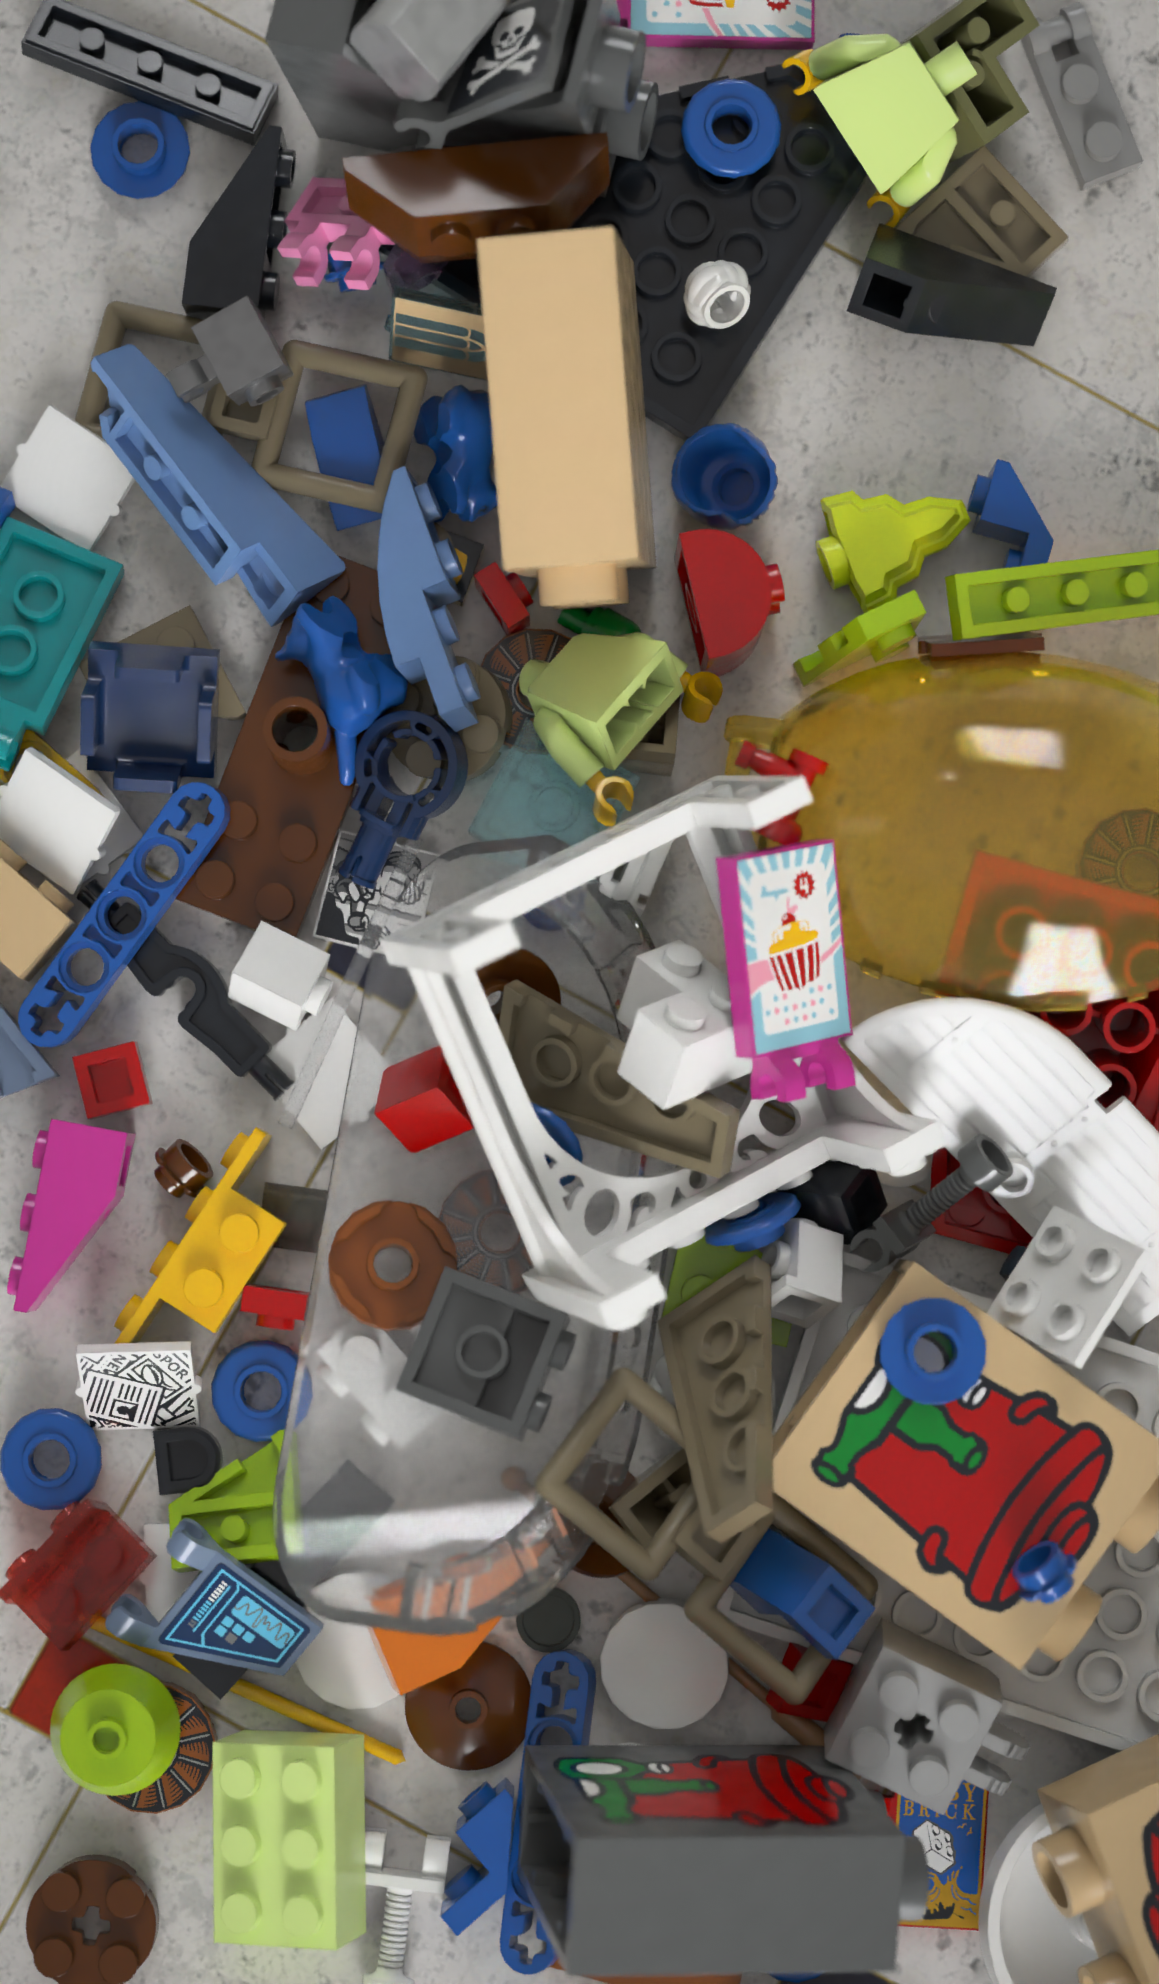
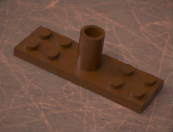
M338 556L345 563L346 568L343 573L306 603L322 612L323 602L330 596L339 598L350 608L357 620L359 641L362 649L367 653L391 654L385 634L379 600L378 570ZM295 611L283 620L218 786V789L228 799L231 808L230 821L226 830L176 897V900L255 931L260 922L263 921L299 938L358 783L356 775L350 786H343L339 780L334 737L335 728L329 724L319 706L314 680L308 668L302 662L295 659L278 661L275 658V654L285 644L286 636L292 627L293 617L296 615ZM311 726L318 730L315 741L305 750L291 752L283 744L287 734L296 727ZM367 729L357 735V747ZM208 812L204 824L209 825L214 815Z

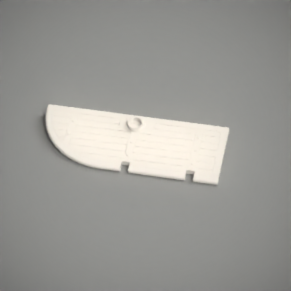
M965 997L932 998L899 1005L864 1020L852 1028L853 1035L841 1038L843 1043L914 1116L938 1120L947 1143L944 1147L957 1160L959 1150L979 1134L990 1137L1002 1148L1011 1162L1013 1175L989 1193L1033 1238L1055 1205L1151 1253V1257L1112 1320L1128 1336H1131L1159 1315V1132L1125 1096L1120 1097L1106 1109L1101 1105L1097 1098L1111 1087L1112 1082L1069 1038L1047 1022L1023 1010L994 1001Z

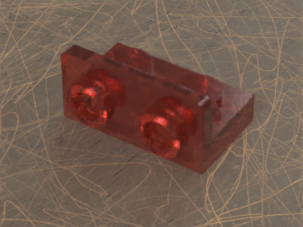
M85 1499L82 1503L75 1501L65 1507L50 1525V1529L54 1533L37 1551L34 1548L27 1550L10 1565L5 1573L8 1581L0 1589V1598L6 1604L17 1605L61 1651H69L157 1557L105 1502Z

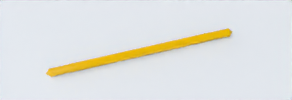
M90 1610L77 1614L81 1625L190 1673L173 1657L175 1653L141 1647L116 1637L107 1630L105 1625L106 1618ZM242 1678L229 1690L322 1733L364 1734L365 1752L386 1760L393 1765L406 1761L402 1750Z

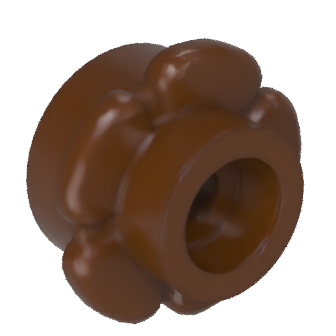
M177 1139L167 1150L160 1147L155 1152V1159L159 1164L154 1170L155 1177L160 1185L174 1197L181 1198L186 1194L196 1198L204 1188V1184L213 1177V1170L207 1159L198 1149L185 1140Z

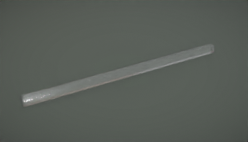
M420 837L416 841L407 839L279 1118L278 1123L292 1129L423 844L424 840Z

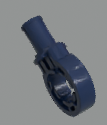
M396 711L378 719L364 733L355 757V775L359 787L349 805L352 809L360 811L359 814L361 816L359 820L362 824L343 864L337 870L343 877L349 878L352 875V882L369 889H375L377 879L397 838L405 837L410 840H418L428 819L439 816L447 811L459 798L468 774L467 752L459 734L442 718L417 711ZM406 723H410L411 729L394 731L393 735L395 738L408 739L411 736H416L430 746L435 760H448V769L435 768L433 771L434 777L426 789L411 795L400 790L393 777L389 774L388 759L392 749L398 743L393 738H386L391 731ZM427 726L431 728L432 733L426 730ZM393 801H394V804H393V806H392V808H391V811H390V813H388V811H389V809H390V807H391V805H392V803H393Z

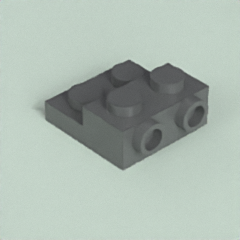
M445 1266L396 1390L456 1414L462 1419L522 1442L527 1429L539 1433L553 1397L542 1392L551 1368L560 1371L565 1369L577 1334L567 1331L570 1322L567 1313Z

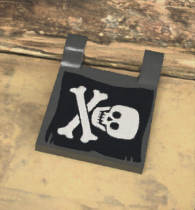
M519 0L507 5L443 85L439 102L432 100L417 102L412 99L403 101L398 106L393 127L399 133L410 128L420 129L415 150L441 149L448 131L553 90L574 0Z

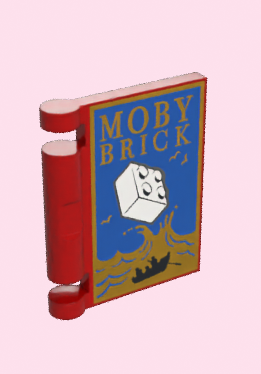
M962 1780L944 1816L893 1791L892 1795L882 1794L887 1814L905 1836H918L922 1841L929 1869V1896L923 1918L919 1921H899V1926L979 1931V1905L984 1878L989 1791Z

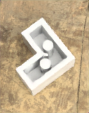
M680 939L637 955L616 1017L631 1030L617 1073L662 1110L751 1073L752 1059L736 1057L728 976L703 958L700 951L685 944Z

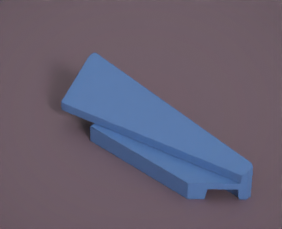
M126 344L97 355L92 359V372H95L107 387L110 408L99 415L102 437L215 586L233 578L238 573L265 620L273 627L281 623L295 612L300 604L309 601L343 573L346 568L345 563L190 402L185 403L182 397L179 398L170 381L136 346Z

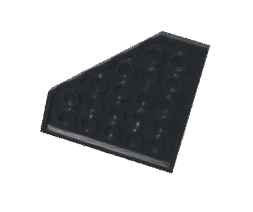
M782 64L765 67L764 72L734 78L749 81L763 89L775 103L782 125L779 146L770 161L756 172L737 178L715 176L695 163L686 151L681 134L683 112L693 95L707 84L727 79L729 76L679 86L678 91L658 96L654 130L643 160L616 156L606 197L599 196L569 229L577 230L613 226L634 262L645 417L684 441L695 435L700 428L711 425L868 178V174L813 91L814 89L803 95L794 94L793 89L805 83L804 71L794 64L783 69ZM734 115L720 117L714 122L712 128L718 140L726 144L741 143L748 137L750 132L746 122ZM443 145L442 148L456 147V146ZM397 245L380 246V252L483 315L478 258L421 264ZM725 260L737 263L746 271L751 287L750 305L747 312L736 324L724 329L709 328L695 324L688 317L683 301L688 276L696 267L709 261Z

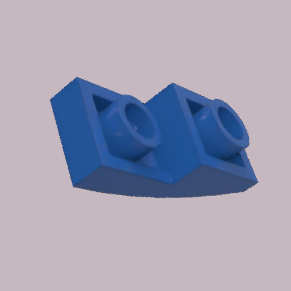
M363 384L306 400L305 408L320 473L374 485L384 440L367 385ZM328 501L337 531L382 518V513Z

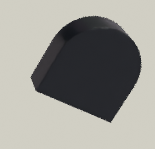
M189 1426L153 1431L160 1496L186 1493L194 1487H203L221 1469L223 1461L222 1449L216 1437L208 1430Z

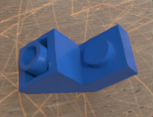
M997 459L988 477L978 474L975 479L967 506L968 512L977 514L972 533L1020 546L1019 551L1009 548L1002 568L1048 563L1054 540L1010 462Z
M770 1528L730 1584V1587L759 1614L780 1615L826 1659L838 1660L876 1609L830 1564Z
M506 1777L494 1788L485 1781L473 1790L458 1806L463 1815L457 1820L455 1833L483 1864V1867L477 1871L470 1864L455 1875L445 1886L444 1893L447 1898L442 1902L440 1917L456 1936L461 1934L507 1893L514 1786Z

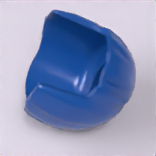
M735 423L714 424L700 428L695 435L686 439L676 454L671 471V487L678 504L697 522L722 530H733L740 526L753 524V520L759 519V516L764 515L769 510V504L775 497L774 491L778 485L776 464L770 458L765 444L749 429Z

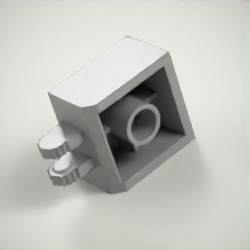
M883 1618L880 1619L824 1726V1754L826 1760L943 1816L962 1780L1001 1796L1004 1792H1007L1013 1780L1010 1779L1007 1772L1001 1767L989 1763L987 1760L976 1755L981 1745L1008 1758L1019 1761L1026 1757L1031 1745L1020 1733H1016L1013 1729L1010 1730L1006 1726L994 1721L1003 1706L1000 1681L996 1675L986 1667ZM916 1713L922 1714L921 1717L912 1719Z

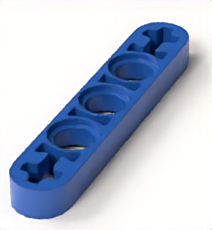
M191 782L181 786L170 797L23 1001L18 1012V1025L22 1035L30 1043L39 1047H59L69 1043L77 1036L226 830L230 821L231 808L227 797L220 789L202 782ZM208 795L212 799L209 803L208 811L214 815V818L209 825L197 822L188 832L186 838L197 841L196 847L191 852L183 841L166 835L164 832L169 824L175 830L182 831L192 815L185 808L187 801L190 798L202 801ZM160 845L171 847L179 859V867L176 874L165 882L153 880L145 868L148 853L154 847ZM122 897L134 899L141 910V921L138 927L127 934L116 932L108 920V911L111 904ZM86 948L96 951L104 963L101 978L95 984L89 986L78 983L71 972V962L74 956L80 950ZM58 979L67 991L84 997V1002L79 1006L75 1000H67L57 1016L60 1022L64 1024L62 1030H47L42 1034L39 1028L43 1020L36 1012L40 1006L44 1008L53 1007L61 999L64 992L53 989V985Z
M573 1649L559 1650L544 1656L536 1665L532 1677L508 1869L507 1893L505 1894L500 1933V1952L505 1963L512 1970L523 1975L537 1974L552 1966L558 1959L539 1917L537 1918L536 1937L546 1941V1949L539 1951L531 1959L528 1957V1947L518 1943V1935H522L530 1930L534 1911H520V1904L530 1908L534 1907L517 1874L525 1745H541L542 1734L550 1726L563 1728L570 1735L572 1745H589L596 1690V1671L591 1660L583 1653ZM564 1662L569 1663V1674L579 1677V1686L567 1690L563 1710L577 1709L576 1719L565 1714L550 1716L544 1714L545 1706L552 1708L559 1705L560 1685L550 1682V1674L553 1671L562 1669Z

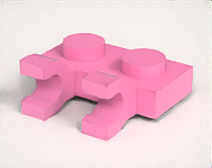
M313 177L286 217L285 223L291 233H288L282 239L277 249L282 257L300 258V264L292 276L297 286L318 287L327 271V246L329 242H334L329 249L333 260L352 261L350 270L344 277L348 289L370 290L379 272L380 246L396 244L349 209L345 179Z

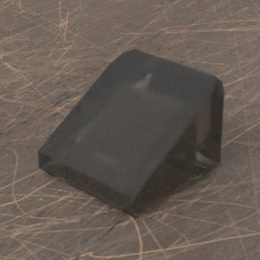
M265 1182L262 1207L287 1223L273 1247L322 1254L331 1191Z

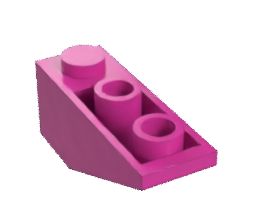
M51 1119L49 1131H39L32 1159L33 1168L41 1169L36 1194L27 1193L20 1218V1231L29 1232L24 1258L15 1256L7 1285V1293L16 1296L14 1311L27 1313L36 1311L124 1197L136 1134Z

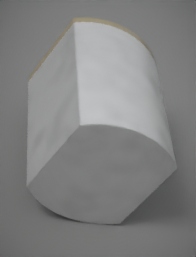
M377 0L352 30L350 44L398 97L412 99L417 102L428 101L435 97L507 7L510 0Z

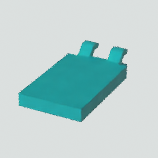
M8 516L0 529V769L9 772L20 751L26 729L45 736L125 574L124 566L121 563Z

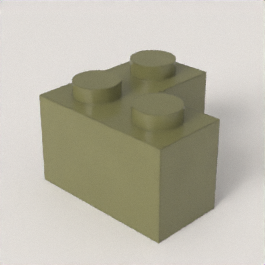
M959 0L900 42V44L910 41L922 61L926 63L957 41L977 72L976 76L945 96L959 117V121L953 126L957 135V145L948 164L986 145L1029 113V110L996 58L1040 26L1025 0Z

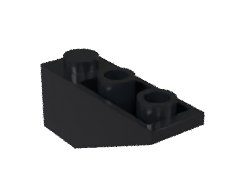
M269 125L190 240L182 295V306L187 316L205 320L245 296H248L259 308L264 319L266 310L276 311L280 275L279 273L271 272L274 249H277L282 239L287 235L285 219L288 216L287 211H279L282 188L292 189L296 167V151L287 149L282 127Z
M879 223L847 312L904 333L1034 346L1057 288Z

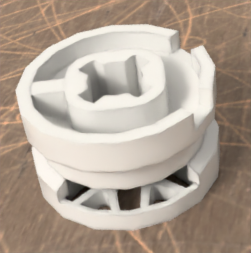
M674 839L625 863L619 881L613 879L618 867L602 874L593 899L609 905L612 901L625 906V913L640 919Z

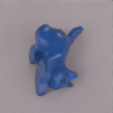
M463 385L454 386L443 397L432 396L421 405L414 430L416 443L428 446L434 451L436 456L435 466L427 479L442 512V518L433 521L435 523L441 522L449 512V509L451 513L458 514L461 521L472 523L478 517L488 514L498 505L497 487L492 482L490 475L491 456L494 448L489 393L484 390L469 391Z
M330 596L323 602L322 612L307 603H302L298 606L296 615L292 620V627L286 636L285 644L275 654V658L278 661L295 659L302 662L308 668L314 680L319 706L329 724L335 728L334 737L339 780L343 786H350L355 778V757L358 748L357 735L380 719L388 709L403 704L407 695L408 680L396 669L391 654L367 653L362 649L359 641L357 620L354 614L339 598Z

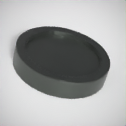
M552 1586L537 1588L528 1593L518 1607L516 1616L517 1629L522 1640L534 1650L545 1653L562 1650L570 1645L578 1634L580 1628L578 1605L569 1593L560 1588Z

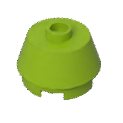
M127 1664L100 1665L78 1675L60 1694L54 1706L50 1723L51 1745L55 1757L64 1772L81 1787L98 1794L110 1796L138 1792L159 1779L175 1757L181 1732L178 1709L168 1689L149 1672Z

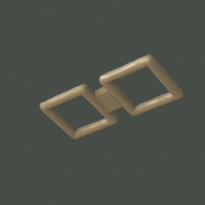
M113 301L105 308L92 359L97 355L121 347L126 329L200 345L191 327L204 319L121 301ZM290 340L283 346L282 353L294 375L282 381L284 390L274 398L257 406H250L248 401L237 405L227 396L221 383L214 385L208 391L202 416L221 435L226 434L257 441L251 466L273 489L382 513L392 473L406 464L428 377L425 370L419 366L300 340ZM90 363L75 421L104 439L102 437L99 415L104 412L108 391L99 376L92 372ZM304 368L399 388L374 485L278 464Z
M627 1367L617 1368L535 1480L537 1493L643 1581L655 1580L675 1552L678 1553L704 1575L684 1605L686 1618L791 1705L803 1703L832 1659H826L810 1644L794 1670L790 1671L715 1608V1606L771 1524L777 1527L795 1544L830 1564L869 1602H871L878 1590L877 1579L775 1492H773L772 1512L725 1542L720 1543L704 1534L692 1481L646 1548L640 1545L567 1483L570 1476L625 1400L685 1449L676 1407Z

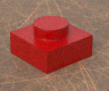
M495 561L474 574L476 589L507 636L530 626V614L526 608L532 605L534 601L516 573L511 572L505 576Z
M132 1041L72 1057L87 1119L92 1120L153 1104L138 1042Z
M248 1284L243 1288L240 1311L256 1313L257 1326L294 1331L295 1320L305 1321L313 1319L317 1293L260 1284Z
M790 1642L781 1663L790 1671H793L808 1648ZM832 1659L806 1700L799 1705L787 1703L772 1689L769 1690L766 1701L778 1713L827 1722L842 1694L853 1664L840 1659Z

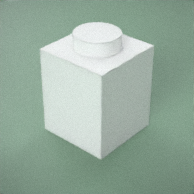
M261 921L232 972L228 998L296 1031L306 1012L317 1016L329 995L333 981L325 978L330 954Z

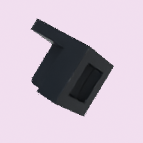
M828 1160L811 1170L813 1176L807 1182L787 1190L776 1189L777 1192L783 1191L795 1194L801 1203L798 1213L791 1219H809L814 1221L818 1227L843 1234L844 1245H851V1241L856 1234L873 1226V1222L881 1216L888 1206L876 1170L869 1168L861 1169L857 1165L841 1161Z

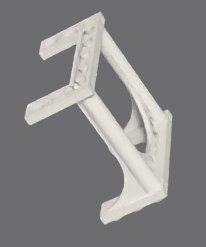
M716 775L379 939L388 963L390 965L407 967L525 1244L534 1268L521 1275L531 1298L608 1330L629 1328L648 1316L647 1308L667 1298L657 1273L646 1270L650 1265L649 1257L668 1247L672 1249L682 1248L698 1241L705 1235L704 1228L721 1218L734 1219L752 1212L759 1206L758 1198L775 1189L787 1190L807 1182L813 1176L811 1170L828 1160L841 1161L857 1165L861 1169L869 1168L898 1177L919 1170L926 1165L927 1155L947 1145L938 1120L896 1111L871 1087L853 1064L855 1086L839 1090L827 1089L826 1083L806 1087L807 1098L787 1102L795 1114V1125L790 1131L781 1135H774L767 1131L759 1118V1112L763 1104L769 1100L777 1099V1096L761 1100L751 1099V1090L749 1088L743 1105L740 1108L731 1171L720 1179L701 1173V1179L690 1184L689 1177L694 1170L681 1166L659 1174L641 1177H624L599 1172L571 1157L552 1139L539 1121L474 970L521 947L509 920L683 834H686L723 927L716 858L758 850L749 829H758L813 802L804 776ZM802 1057L792 1059L800 1067ZM749 1135L762 1145L757 1149L749 1148L743 1150L744 1156L742 1157L738 1155L737 1147L739 1142ZM544 1155L548 1156L552 1160V1162L549 1165ZM567 1175H574L579 1183L571 1195L559 1182L560 1178ZM608 1189L614 1198L612 1219L603 1231L592 1235L585 1226L584 1215L586 1206L596 1192ZM643 1192L648 1193L650 1196V1206L640 1205L631 1215L632 1198ZM570 1195L566 1207L562 1198Z

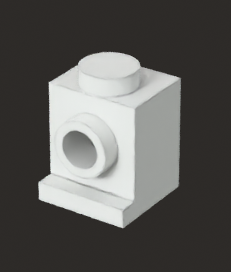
M793 1218L783 1224L785 1228L784 1234L766 1246L762 1260L771 1265L772 1317L809 1328L842 1304L844 1235L818 1227L814 1221L809 1219Z

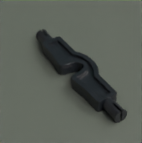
M96 879L85 886L97 899L104 890ZM81 890L76 896V899L80 900L89 910L96 901L85 890ZM114 901L108 911V920L116 932L127 934L138 927L141 921V911L135 905L128 902L120 906ZM155 926L127 965L143 988L149 994L157 997L162 996L166 990L173 988L180 980L184 978L191 979L195 984V995L186 1004L185 1010L179 1013L178 1023L183 1029L214 1052L236 1076L245 1077L250 1074L273 1097V1100L277 1101L284 1092L268 1077V1074L284 1090H288L295 1082L267 1056L272 1049V1044L232 1005L231 999L228 998V986L218 969L199 953L185 947L173 945Z

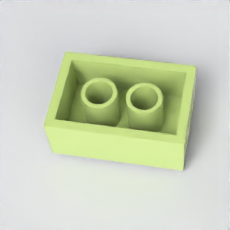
M242 1730L212 1742L214 1943L338 1950L365 1934L364 1734Z

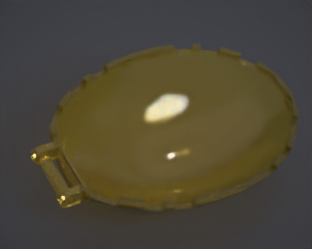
M1029 652L940 657L924 655L885 663L857 672L818 690L778 719L747 715H734L727 718L723 737L729 742L724 775L750 776L751 769L749 767L746 770L735 765L745 740L757 745L759 749H768L770 753L779 755L787 760L792 749L796 748L829 764L824 776L817 774L812 784L810 794L813 802L801 808L795 822L803 830L801 842L813 839H834L845 957L860 965V972L879 980L882 975L918 986L919 993L940 998L965 997L983 999L1009 1005L1023 1011L1040 1012L1087 1010L1089 1003L1127 997L1129 1003L1148 998L1149 991L1159 988V682L1124 669L1061 655ZM751 831L758 850L781 846V844Z

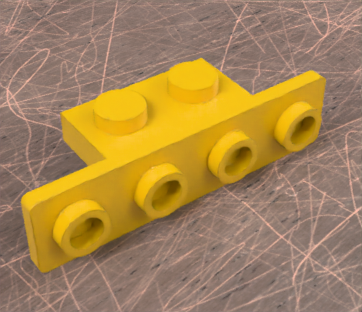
M255 1127L250 1136L240 1132L232 1141L220 1162L228 1170L214 1191L205 1186L194 1199L185 1215V1218L192 1222V1225L179 1245L170 1240L155 1259L149 1272L156 1276L157 1279L144 1299L136 1294L133 1295L121 1311L114 1327L122 1332L114 1344L139 1343L165 1302L211 1332H218L242 1295L244 1286L249 1284L287 1225L286 1222L238 1192L241 1184L271 1140V1134Z

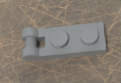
M1078 2L1062 8L1059 17L1043 22L1039 17L1036 18L1040 26L1023 37L1021 43L1081 191L1139 169L1143 159L1093 39L1090 20L1084 6ZM1067 41L1073 56L1056 62L1051 46Z

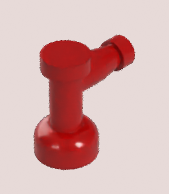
M746 740L735 761V765L746 770L749 767L761 776H804L809 791L817 774L824 776L829 766L827 762L796 748L792 749L787 760L779 755L759 750L757 745ZM801 808L758 829L749 830L781 845L801 842L803 830L795 822Z

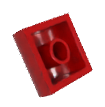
M698 529L679 533L674 562L700 671L711 672L719 677L733 671L744 663L759 641L767 616L780 613V602L785 601L781 573L777 563L765 566L761 557L748 543L728 532L715 529Z

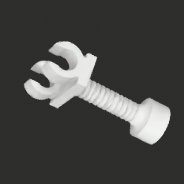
M365 1827L366 1885L387 1887L389 1893H386L387 1900H385V1904L387 1906L384 1907L385 1913L383 1917L385 1919L383 1920L384 1926H382L383 1932L381 1933L383 1939L380 1940L381 1946L379 1947L381 1951L378 1955L380 1958L378 1959L379 1965L374 1972L363 1975L362 1984H414V1980L406 1977L401 1968L404 1965L403 1960L405 1956L403 1954L405 1953L404 1947H406L405 1940H407L405 1934L408 1933L407 1927L409 1925L407 1922L409 1920L408 1914H410L409 1908L411 1907L409 1901L412 1900L411 1894L413 1890L444 1894L451 1837L427 1834L422 1872L383 1867L387 1829Z

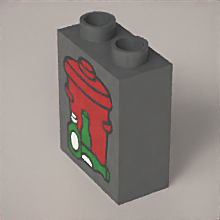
M525 1745L517 1874L567 1977L896 1971L899 1921H919L923 1918L927 1908L929 1869L926 1852L918 1836H905L889 1817L880 1791L867 1790L851 1771L826 1760L824 1746Z

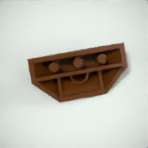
M607 132L342 158L349 209L421 264L478 258L477 239L569 230L610 184Z

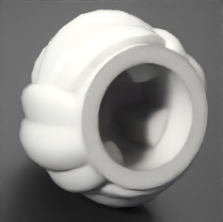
M725 260L709 261L696 267L686 280L683 296L688 317L695 324L709 328L724 329L736 324L745 315L750 305L751 287L747 273L737 263Z

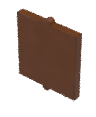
M1033 632L953 641L952 635L918 637V653L927 654L931 657L1045 650L1042 633Z

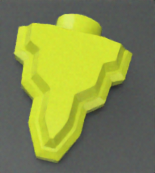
M852 490L820 500L829 536L816 541L815 546L822 570L831 588L837 589L848 584L862 611L866 613L897 598L898 588L918 578L924 558L946 549L971 520L963 500L925 497L904 505L888 494L862 499Z

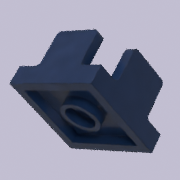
M91 641L88 648V679L81 694L80 755L87 756V770L114 772L113 789L170 794L178 790L183 777L214 778L217 770L220 649Z

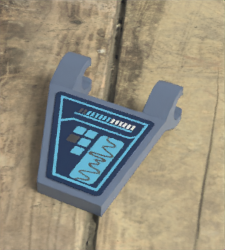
M185 1518L179 1522L172 1532L166 1549L179 1562L201 1571L163 1618L158 1622L140 1600L131 1594H123L112 1606L111 1613L105 1622L107 1630L113 1635L141 1647L281 1676L288 1672L324 1626L323 1622L222 1549L209 1533L191 1518Z

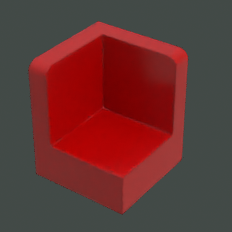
M440 1045L384 1070L374 1114L409 1152L417 1153L475 1128Z

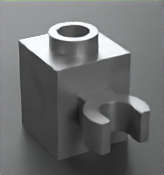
M248 296L192 326L191 329L205 354L197 359L181 364L166 374L179 398L182 397L185 403L202 396L214 385L221 383L227 396L237 405L248 401L250 406L260 405L280 394L284 390L282 381L294 375L259 308Z

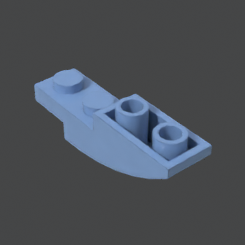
M403 466L392 473L384 501L379 530L377 570L379 600L385 634L396 669L411 685L427 678L439 715L457 732L479 723L472 702L481 698L470 667L466 662L458 665L451 644L460 641V637L446 605L461 599L454 577L462 575L463 570L449 538L440 541L433 521L442 518V512L432 487L428 482L419 485L408 469Z

